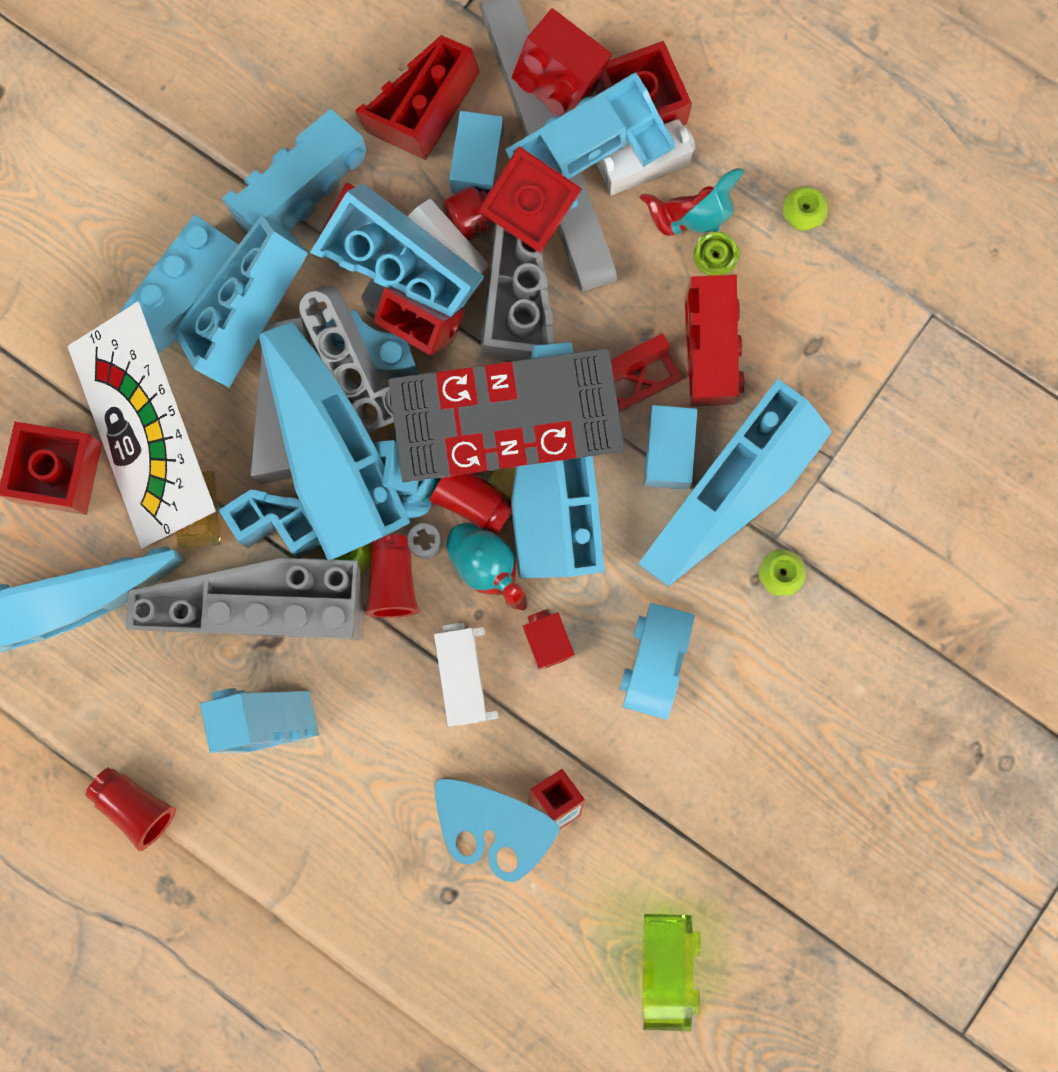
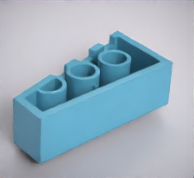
M329 109L297 136L296 146L292 150L289 148L279 150L272 156V163L269 169L263 174L255 170L245 178V183L248 185L238 194L231 190L222 197V200L237 226L246 234L261 215H264L291 233V230L300 220L305 221L313 214L316 204L324 195L328 196L337 189L341 178L349 169L354 170L362 163L367 152L363 136L332 109Z
M361 184L347 191L310 253L321 258L327 257L340 263L339 266L351 272L356 270L373 278L375 283L386 288L391 286L406 293V297L450 317L466 304L484 278L477 270L366 184Z
M194 215L118 314L139 301L157 353H161L177 340L173 330L237 248L238 244Z
M264 215L259 217L173 330L193 369L230 388L257 342L259 334L264 330L308 255V252L296 236Z
M236 688L213 692L211 693V701L200 703L210 753H249L319 736L310 691L253 693L245 692L244 690L236 691Z

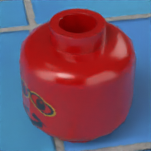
M472 186L466 187L443 200L444 214L467 240L484 233L493 225V221L477 211L488 194L483 189L478 191Z

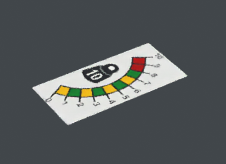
M138 301L67 347L142 549L216 512Z

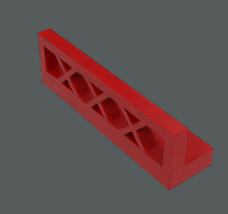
M663 333L611 359L614 384L621 379L637 383L633 396L627 399L617 397L619 413L682 380L679 371L668 354L670 344ZM660 359L670 375L660 382L644 378L647 366ZM641 370L640 377L632 375L633 373ZM641 384H642V385L649 386L648 388H646V389H644L643 391L639 392V391H640V388H641Z

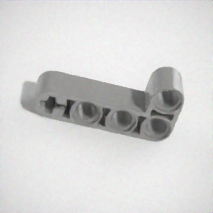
M327 285L308 292L300 301L299 310L323 363L342 388L366 431H374L393 423L389 383L383 384L342 294L336 288ZM324 301L327 308L320 310L317 303ZM332 319L335 320L334 324H332L329 327H326V322H329ZM333 332L343 337L345 341L344 350L339 349L333 343ZM349 368H353L360 373L362 378L361 384H357L350 379L348 374ZM365 403L375 406L378 418H372L365 412Z

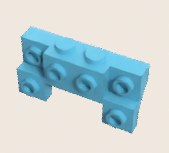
M635 72L595 97L590 96L581 100L576 108L563 116L552 117L541 129L505 150L510 160L517 147L520 146L570 179L629 144L641 165L645 167L675 149V141L660 118L646 87ZM577 199L573 203L570 210L578 206Z

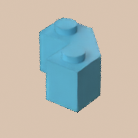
M251 489L218 510L237 541L246 548L253 546L276 530L290 552L298 559L321 546L300 499L271 495Z

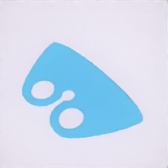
M440 779L435 782L436 805L443 837L449 853L461 864L470 865L481 859L486 845L484 833L487 830H491L495 835V841L490 845L488 862L491 870L503 881H518L528 874L543 858L559 833L560 828L554 820L517 799L468 782L453 779ZM462 831L470 832L476 840L475 852L470 856L462 855L456 846V838ZM503 847L511 848L517 855L518 864L513 872H504L497 864V853Z

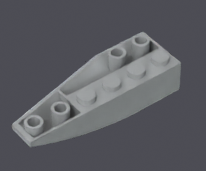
M279 558L129 590L125 629L362 641L364 601L359 561Z

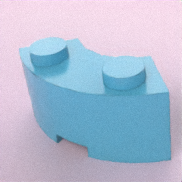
M356 309L350 311L381 380L388 381L390 378L418 375L408 343L393 333L374 330L362 321ZM332 319L331 321L326 322V327H329L332 324H334L335 320ZM333 332V343L339 349L344 350L345 341L343 337Z
M650 602L646 617L639 615L633 638L640 639L632 670L625 668L619 688L620 691L626 692L623 708L668 720L680 681L678 676L684 654H687L695 614Z

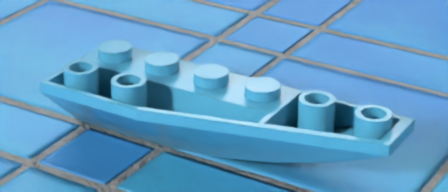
M293 322L259 334L295 491L328 561L409 524L410 520L396 490L384 487L382 484L385 466L361 419L314 348Z
M572 343L533 346L531 359L574 353ZM593 456L516 467L511 506L519 578L572 577L605 572Z
M777 379L660 533L638 565L669 587L783 496L832 433L812 404L780 379Z
M160 547L148 551L147 556L140 558H121L112 561L109 565L86 568L71 574L10 587L9 584L0 585V653L53 638L119 608L127 603L129 590L155 585L184 563L183 555L175 550H170L169 547Z

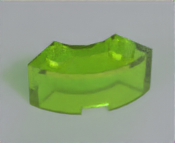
M644 914L641 994L643 1030L691 1031L692 1015H700V991L693 989V956H700L701 940L700 932L693 931L692 915Z

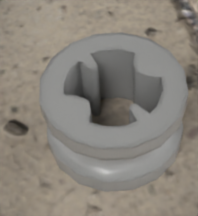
M428 523L415 525L407 536L411 552L422 559L434 557L442 547V538L439 531ZM427 532L429 537H435V543H429L431 549L423 551L420 545H415V538L420 539L419 533Z

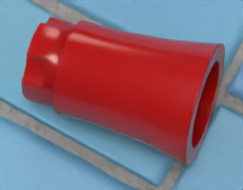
M475 473L442 477L429 499V502L454 512L481 529L485 527L498 535L512 513L511 501L504 498L505 494L492 487Z
M398 534L385 535L372 541V552L369 554L370 579L366 615L376 618H400L418 614L419 608L414 591L411 551H409L407 536Z
M109 767L102 770L96 776L94 781L88 786L85 794L89 800L95 803V808L114 823L138 851H143L151 846L167 829L176 813L174 806L155 797L125 774H120L115 769H110Z

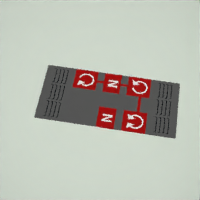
M609 349L404 376L388 380L403 483L625 451Z

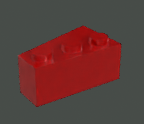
M440 35L407 64L408 70L393 83L389 80L381 87L383 92L367 106L363 103L355 110L366 133L424 160H427L480 73L472 48L443 35Z
M737 274L691 276L684 298L690 407L734 405L739 397V393H744L745 388L744 372L739 371V357L742 356V337L738 335L740 303L739 299H737Z

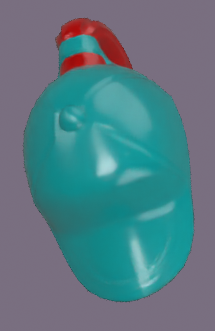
M742 168L730 170L719 179L714 187H704L699 194L694 196H681L666 202L652 194L646 193L641 194L639 198L648 206L651 218L658 230L666 236H674L687 229L696 233L718 232L720 226L734 213L730 191L745 173V170Z
M472 523L459 524L453 527L449 532L446 546L448 556L462 581L479 593L503 595L506 604L511 608L521 611L526 610L525 591L515 583L516 560L508 544L493 532L485 528L481 529Z

